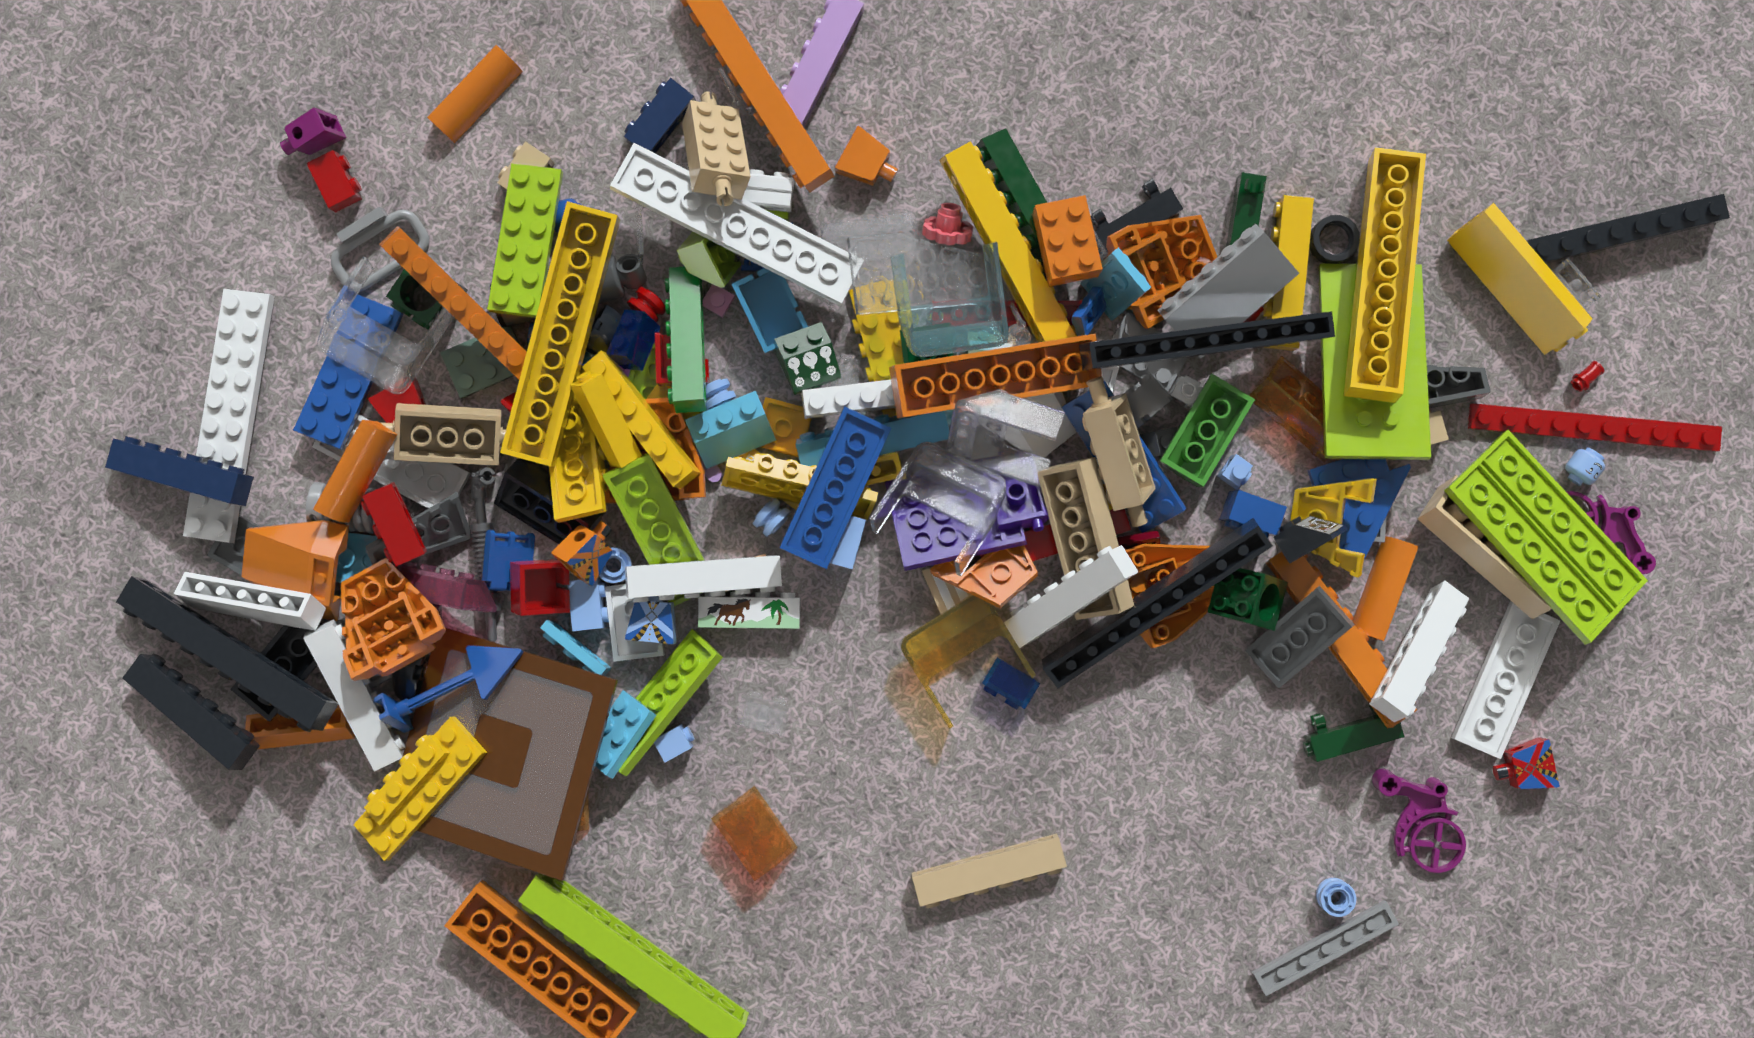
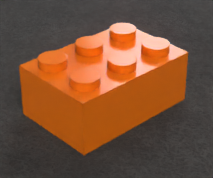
M1086 195L1035 205L1032 216L1048 286L1051 287L1098 277L1103 268Z

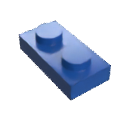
M1093 286L1087 296L1084 297L1078 309L1073 313L1072 324L1075 327L1077 336L1088 335L1107 308L1102 287Z

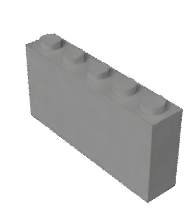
M1255 224L1246 229L1241 234V237L1232 245L1225 247L1221 255L1212 263L1206 264L1195 278L1187 281L1178 293L1165 300L1162 307L1158 309V312L1175 331L1243 323L1294 279L1299 272L1267 234Z

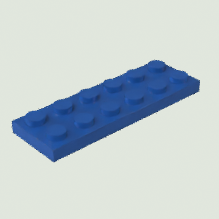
M358 294L354 295L293 431L343 451L403 317L401 312Z
M1103 381L1108 397L1114 396L1107 383ZM1090 390L1061 408L1091 455L1096 457L1090 448L1091 438L1089 432L1084 429L1082 422L1083 413L1093 403ZM1139 435L1156 488L1142 505L1148 522L1138 526V528L1144 533L1180 514L1186 507Z
M844 406L779 548L820 567L828 568L892 428Z

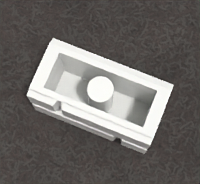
M750 169L751 177L743 199L764 210L791 212L794 190L793 178H790L789 174L784 172H774V176L764 175V172L761 170Z

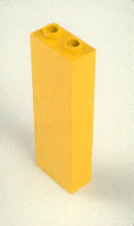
M1494 203L1456 230L1447 239L1449 244L1544 355L1552 350L1558 352L1568 344L1567 340L1572 337L1578 339L1588 331L1587 326L1591 322L1592 317Z

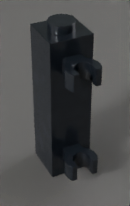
M1152 178L1141 186L1144 193L1150 199L1111 223L1107 222L1101 209L1092 213L1091 220L1098 229L1094 234L1100 244L1098 251L1102 259L1108 254L1106 243L1107 237L1128 225L1169 220L1181 213L1183 207L1172 188L1160 193L1157 184Z

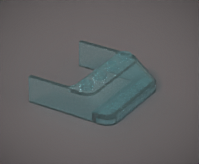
M997 242L982 246L988 293L980 298L911 306L904 253L890 257L899 324L909 351L914 356L927 357L1000 347L1007 342L1009 330Z

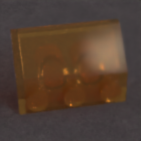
M755 785L714 813L711 818L754 881L776 867L798 848Z

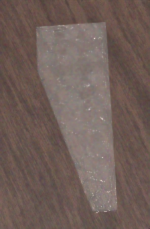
M901 233L847 238L856 315L1015 301L993 259L984 257L982 254L947 245L942 246L930 243L928 240L907 237V235Z

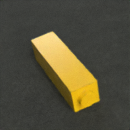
M591 371L577 377L578 381L570 386L610 466L623 468L641 457L642 454L603 375L591 373Z

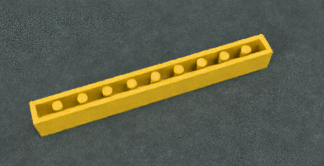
M970 141L944 155L939 161L1037 342L1077 337L1075 327L1073 325L1070 326L1066 318V309L1061 303L1058 304L1054 296V287L1048 286V282L1042 274L1043 267L1038 259H1034L1031 254V245L1028 239L1021 235L1018 229V220L1012 213H1009L1006 207L1007 201L1005 196L996 189L993 183L995 179L992 172L988 168L986 169L982 163V154L979 148L973 146Z

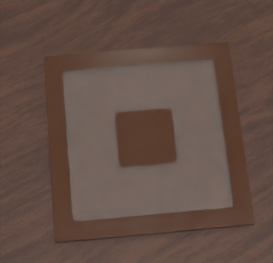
M445 627L446 631L442 638L434 643L435 649L430 654L420 694L471 669L466 651L467 646L512 647ZM523 651L521 657L487 700L481 698L476 680L416 708L412 720L413 729L409 731L403 756L408 753L412 754L417 749L415 743L424 735H434L452 716H455L487 751L485 756L417 831L563 881L618 680Z

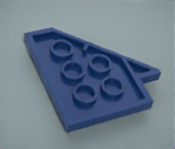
M1340 459L1307 470L1312 486L1371 478L1377 479L1372 503L1346 499L1342 525H1345L1348 530L1340 535V549L1364 553V558H1366L1411 469L1410 464L1389 470L1386 459Z

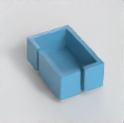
M763 268L757 271L759 278L755 279L753 274L732 283V286L764 353L775 349V338L806 328L808 325L802 312L796 313L794 309L798 307V304L786 279Z

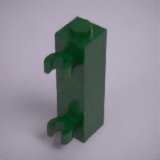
M1241 172L1237 177L1226 247L1238 240L1246 229L1255 224L1259 226L1267 176Z
M1369 704L1373 716L1328 729L1323 714L1311 715L1310 720L1315 732L1304 735L1306 742H1303V748L1307 757H1311L1312 760L1319 762L1404 738L1405 736L1401 722L1393 728H1387Z

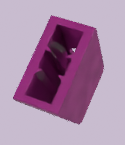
M314 107L285 126L284 130L288 138L281 141L280 146L287 155L296 151L312 155L347 137L336 115Z

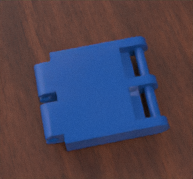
M487 530L482 580L486 581V590L511 591L510 562L533 561L534 533L517 535L511 531L503 534L495 533L494 530ZM495 538H502L505 541H496ZM515 539L525 540V542H515Z

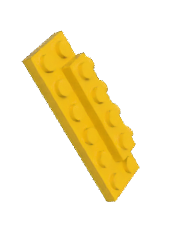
M897 277L849 290L856 319L852 320L855 334H861L863 343L859 344L862 358L867 357L870 366L865 368L869 382L891 380L889 367L904 364L900 330L910 329L911 326ZM896 408L882 409L883 415L888 414L889 417L897 415Z
M584 369L580 370V374H579V375L585 373V370H584ZM575 394L555 467L549 466L554 520L558 523L606 512L604 492L607 491V484L603 474L609 472L605 468L604 460H607Z
M755 454L753 463L748 462L742 457H728L721 486L799 504L817 465H801L795 460H780L770 454ZM864 487L851 516L868 520L877 501L878 492Z
M456 716L449 717L434 735H424L415 743L417 749L412 754L408 753L400 759L399 764L401 767L396 772L392 771L384 777L383 782L385 784L380 790L376 789L367 796L368 803L364 807L366 811L353 824L384 861H389L487 753Z

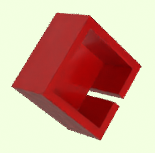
M558 559L510 562L511 612L520 616L570 612L569 589L560 586L556 587V582L569 585V570Z

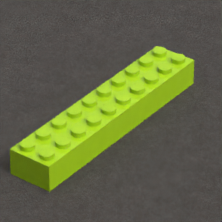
M538 873L518 901L522 903V908L532 915L537 914L543 919L542 922L547 927L553 930L556 928L564 934L563 937L568 942L574 945L576 943L579 944L592 959H600L605 963L607 970L613 974L619 973L625 977L626 983L632 988H640L646 992V996L650 1001L655 1004L661 1003L668 1008L667 1011L671 1016L676 1019L682 1018L689 1023L688 1027L695 1033H703L708 1038H737L746 1026L749 1015L748 1011L565 880L561 881Z

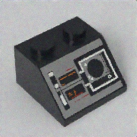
M1299 516L1279 527L1278 529L1281 533L1273 538L1290 564L1348 529L1345 525L1309 516L1302 520Z

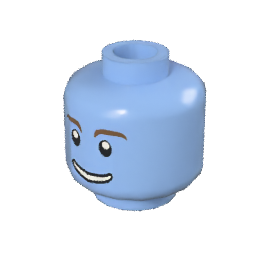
M1588 447L1585 450L1578 449L1565 465V469L1569 473L1567 478L1578 486H1581L1582 483L1592 485L1605 470L1604 457Z

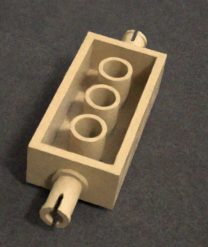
M704 92L700 98L701 102L690 100L682 122L692 192L715 195L718 205L722 206L723 199L724 206H729L732 204L733 199L742 200L751 177L739 109L717 105L716 94L712 92V99H710V92Z
M1096 377L1086 382L1093 403L1083 413V426L1089 432L1091 438L1090 448L1093 455H1096L1099 463L1098 473L1100 478L1104 479L1107 488V501L1112 504L1114 511L1127 508L1132 527L1142 526L1148 522L1142 505L1156 489L1126 393L1108 397L1103 377Z
M397 403L395 421L393 423H381L398 434L394 440V460L499 466V448L502 447L506 432L501 427V409Z

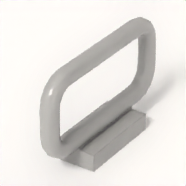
M377 207L336 233L343 244L333 251L331 267L340 282L348 290L353 292L367 290L402 268L394 260L364 280L354 282L341 265V258L345 254L399 220H407L419 237L418 246L424 252L427 250L429 235L413 212L397 210L388 215L384 208Z

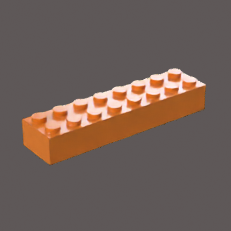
M1096 334L891 366L889 371L897 418L1088 388L1086 382L1096 377H1102L1101 369L1082 370L1079 345L1097 341Z
M484 880L480 881L444 925L586 1038H616L640 1006L638 1001Z

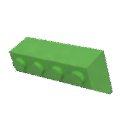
M1211 373L1160 462L1174 474L1192 485L1204 487L1255 399Z

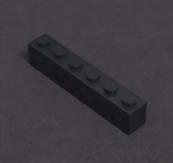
M154 653L152 655L140 654L122 679L228 770H243L260 747L253 740L254 735L245 729L239 728L235 724L236 720L233 717L219 711L218 704L208 698H204L200 694L201 690L198 687L185 682L182 679L183 675L179 671L165 665L166 660Z

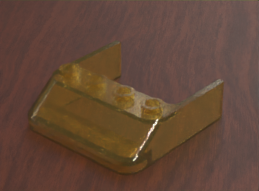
M974 595L969 596L907 634L901 641V650L949 729L954 726L929 686V680L998 636L1005 637L1031 678L1036 676L994 606Z

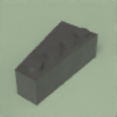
M1427 365L1429 408L1482 399L1491 392L1485 368Z

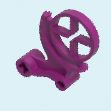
M1566 491L1568 495L1576 496L1588 505L1590 511L1585 513L1592 517V521L1597 526L1599 522L1597 508L1600 507L1602 513L1601 530L1613 543L1621 542L1623 544L1626 557L1642 574L1651 573L1655 569V557L1651 553L1646 552L1645 545L1635 529L1634 521L1639 519L1641 515L1638 507H1609L1601 494L1596 496L1597 501L1593 503L1590 498L1582 493ZM1643 559L1644 563L1640 564V567L1637 566V562Z
M1388 769L1376 770L1372 776V783L1376 789L1386 796L1402 795L1409 798V803L1400 814L1395 826L1394 845L1397 856L1402 857L1405 856V853L1409 852L1412 859L1421 868L1433 873L1446 872L1456 867L1464 857L1466 839L1459 826L1451 821L1452 815L1457 816L1459 812L1447 807L1445 795L1448 793L1447 785L1436 777H1429L1425 784H1418L1398 777ZM1430 813H1446L1445 817L1431 816L1423 820L1420 819L1421 817ZM1415 822L1416 825L1411 830L1408 838V846H1404L1406 834ZM1435 822L1434 839L1440 842L1442 839L1443 823L1453 826L1459 837V843H1439L1444 849L1458 850L1455 857L1443 866H1438L1440 850L1434 847V843L1430 840L1416 839L1421 829ZM1414 846L1433 847L1430 866L1419 861Z

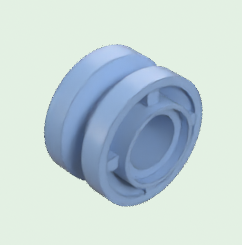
M727 378L718 379L706 385L707 410L736 398L734 391L727 390L730 386Z
M777 498L772 502L769 501L757 513L756 519L752 523L756 528L763 526V534L766 537L776 533L787 521V516L791 513L787 507L779 508L781 502Z
M610 547L612 555L609 559H618L621 562V568L617 572H611L605 565L599 576L606 582L618 583L625 579V567L632 565L631 559L623 549Z
M1328 878L1319 884L1316 890V900L1319 906L1328 914L1335 917H1343L1354 909L1356 894L1353 888L1343 880ZM1340 892V900L1332 903L1331 896L1333 893Z

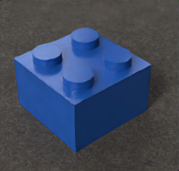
M1234 490L1228 492L1219 520L1225 522V527L1236 530L1254 518L1268 538L1269 536L1278 535V528L1281 526L1287 507L1241 490Z

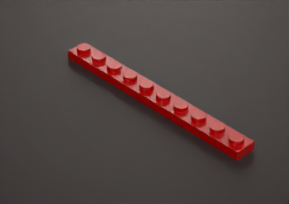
M1475 403L1470 404L1468 429L1497 432L1509 430L1511 433L1712 452H1719L1721 449L1722 426Z

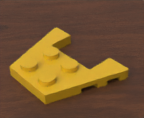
M1371 478L1295 489L1290 521L1299 516L1302 520L1313 516L1342 524L1346 499L1372 503L1377 479ZM1340 535L1311 551L1313 554H1318L1329 560L1334 566L1341 567L1350 572L1349 574L1359 578L1362 574L1365 554L1340 549Z

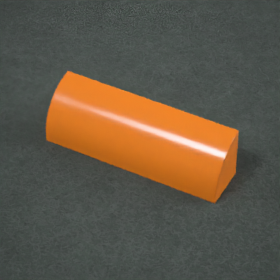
M495 45L427 118L452 142L456 143L523 71L499 46Z
M362 420L313 510L330 519L349 523L363 498L362 496L365 495L398 434L378 421Z
M1385 536V542H1381L1356 609L1354 620H1352L1357 629L1362 628L1368 637L1380 641L1385 640L1419 546Z
M339 705L323 731L311 730V732H307L296 725L298 721L295 719H287L279 714L271 722L267 721L260 714L246 715L245 730L254 735L253 740L260 745L257 750L355 739V734Z

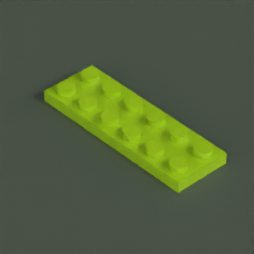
M511 163L487 307L489 312L536 318L547 278L563 178L562 169Z
M648 453L623 468H615L603 474L607 486L649 565L705 561L655 462ZM675 594L674 599L668 601L674 602V606L691 598H684V594Z
M690 630L635 698L655 713L656 717L619 769V772L626 777L723 658L695 630Z

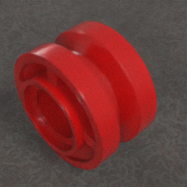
M639 287L636 291L638 298L631 297L627 304L639 319L654 326L658 321L656 315H663L666 312V306L652 291Z

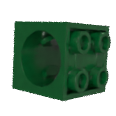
M404 269L386 295L388 299L393 301L390 306L408 317L414 315L411 320L429 331L433 328L441 331L451 314L438 301L429 309L417 311L413 303V295L420 284ZM457 283L465 292L468 291V289Z
M1239 568L1214 585L1207 613L1275 631L1288 582L1264 573Z

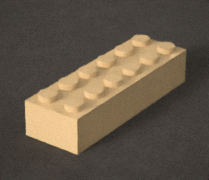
M1096 457L1055 465L1037 472L1064 575L1073 570L1075 573L1079 572V565L1091 558L1093 561L1098 559L1097 553L1108 546H1111L1112 549L1119 547L1104 487L1098 473ZM1128 579L1075 614L1076 620L1119 614L1133 607L1134 602Z
M1455 475L1440 485L1423 509L1418 520L1531 619L1551 610V607L1444 492L1458 476Z

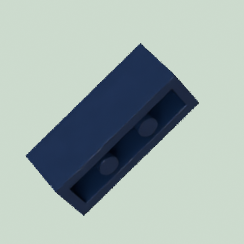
M671 77L667 82L663 81L659 85L654 99L651 102L647 101L643 105L639 118L627 125L624 131L626 133L624 138L630 145L635 143L656 154L684 119L690 100L696 101L694 95Z

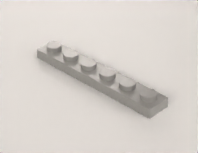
M1383 900L1252 971L1263 994L1268 996L1399 925L1388 903Z

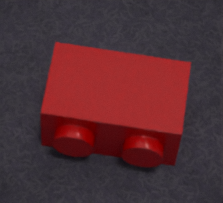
M331 150L306 163L327 207L335 213L362 200L359 194L362 188L355 177H351L348 171L351 166L345 155H340L336 151Z

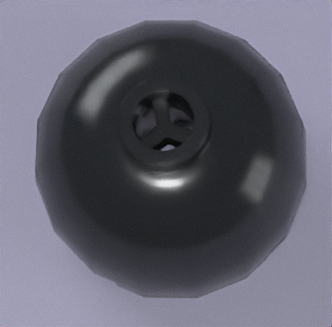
M605 305L595 319L586 351L596 355L602 350L611 354L615 349L620 351L628 338L624 336L626 331L625 320L612 307Z

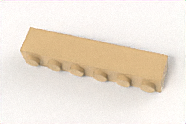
M1056 833L912 873V879L920 907L933 908L939 906L940 901L950 899L951 902L959 901L965 898V894L973 892L975 895H981L989 892L991 887H1010L1013 885V881L1023 879V882L1037 879V875L1046 872L1047 875L1058 874L1062 872L1061 868H1065L1067 865L1060 839Z

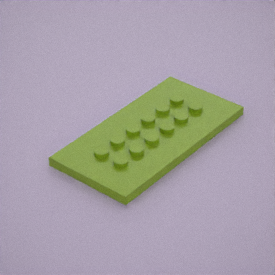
M1320 264L1318 267L1320 313L1332 311L1335 337L1321 340L1325 458L1429 460L1431 458L1422 264L1415 265L1403 395L1396 403L1344 396L1357 264Z
M1509 430L1503 432L1444 490L1585 645L1591 643L1648 581Z

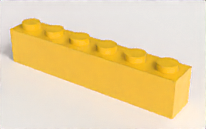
M1283 195L1274 204L1273 217H1277L1276 227H1273L1271 231V240L1299 274L1264 304L1263 315L1267 319L1303 315L1314 198ZM1300 343L1264 348L1295 351L1299 349Z
M601 350L582 366L585 372L591 371V373L603 375L628 428L673 487L682 489L701 473L610 354Z

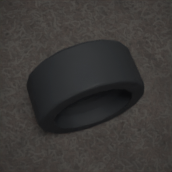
M1330 215L1320 220L1311 229L1310 251L1322 263L1339 264L1351 258L1357 251L1360 243V232L1356 224L1348 217ZM1337 225L1346 231L1349 243L1342 253L1330 254L1322 248L1320 235L1326 227Z

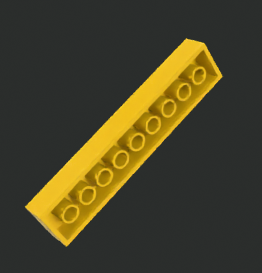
M1375 147L1368 160L1344 396L1396 403L1403 395L1426 154Z
M568 201L566 203L500 451L502 454L555 467L574 397V392L570 385L578 381L577 377L582 367L620 224L618 215Z

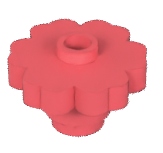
M954 203L941 204V209L937 212V217L931 216L924 220L922 235L926 239L936 240L939 244L954 245L957 243L964 245L971 242L973 226L968 221H962L963 213L961 212V206Z

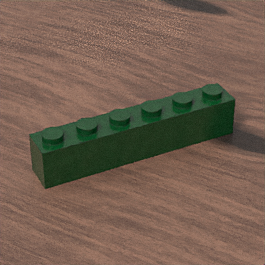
M1005 128L982 138L976 146L982 154V163L986 169L988 168L992 172L995 179L993 183L996 189L1005 196L1007 201L1006 207L1009 213H1012L1018 220V229L1021 235L1028 239L1031 245L1030 252L1034 259H1038L1043 267L1042 274L1047 279L1032 216L1035 205L1047 203Z

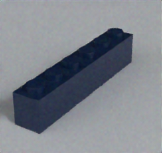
M125 436L124 440L113 438L105 468L229 504L246 506L254 477L244 474L245 469L229 465L228 469H225L222 462L208 459L207 463L202 462L203 457L188 453L186 457L181 456L182 451L166 448L165 451L160 450L161 445L145 442L144 446L140 444V439Z

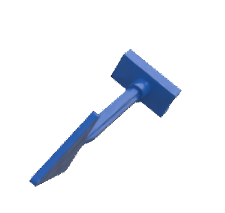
M467 646L466 651L471 664L470 670L409 700L404 699L398 702L384 693L375 696L374 701L385 709V712L379 715V719L406 733L413 729L409 714L413 713L414 709L476 680L481 698L487 700L521 657L523 651L518 648Z

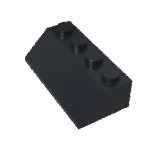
M517 458L505 471L494 501L495 505L557 544H560L577 526L582 525L593 531L604 514L603 512L560 523L556 522L553 512L550 473L534 462Z
M283 625L261 652L262 655L303 681L318 666L303 639L305 632L310 631L309 629ZM236 682L230 690L267 721L271 722L278 714V708L261 703L257 700L258 695L241 690L237 686L239 683Z

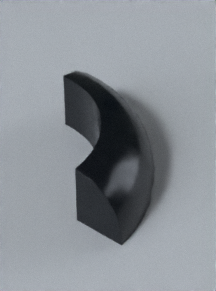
M428 600L438 610L442 619V602ZM426 655L394 672L393 689L400 701L404 699L409 700L420 694L427 662L424 661Z

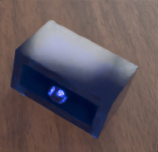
M624 310L606 354L623 369L643 371L655 342V333L659 332L660 326L644 311Z
M995 656L980 681L985 685L984 691L994 697L997 694L1002 695L1006 698L1004 703L1016 710L1019 706L1026 709L1041 684Z

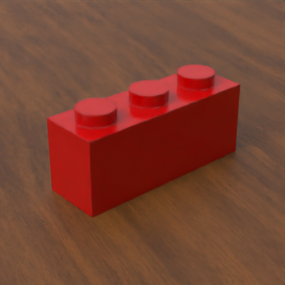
M395 482L362 496L364 499L361 502L363 510L367 516H372L375 522L372 525L374 533L378 539H383L386 548L383 550L389 562H394L395 566H398L427 552Z

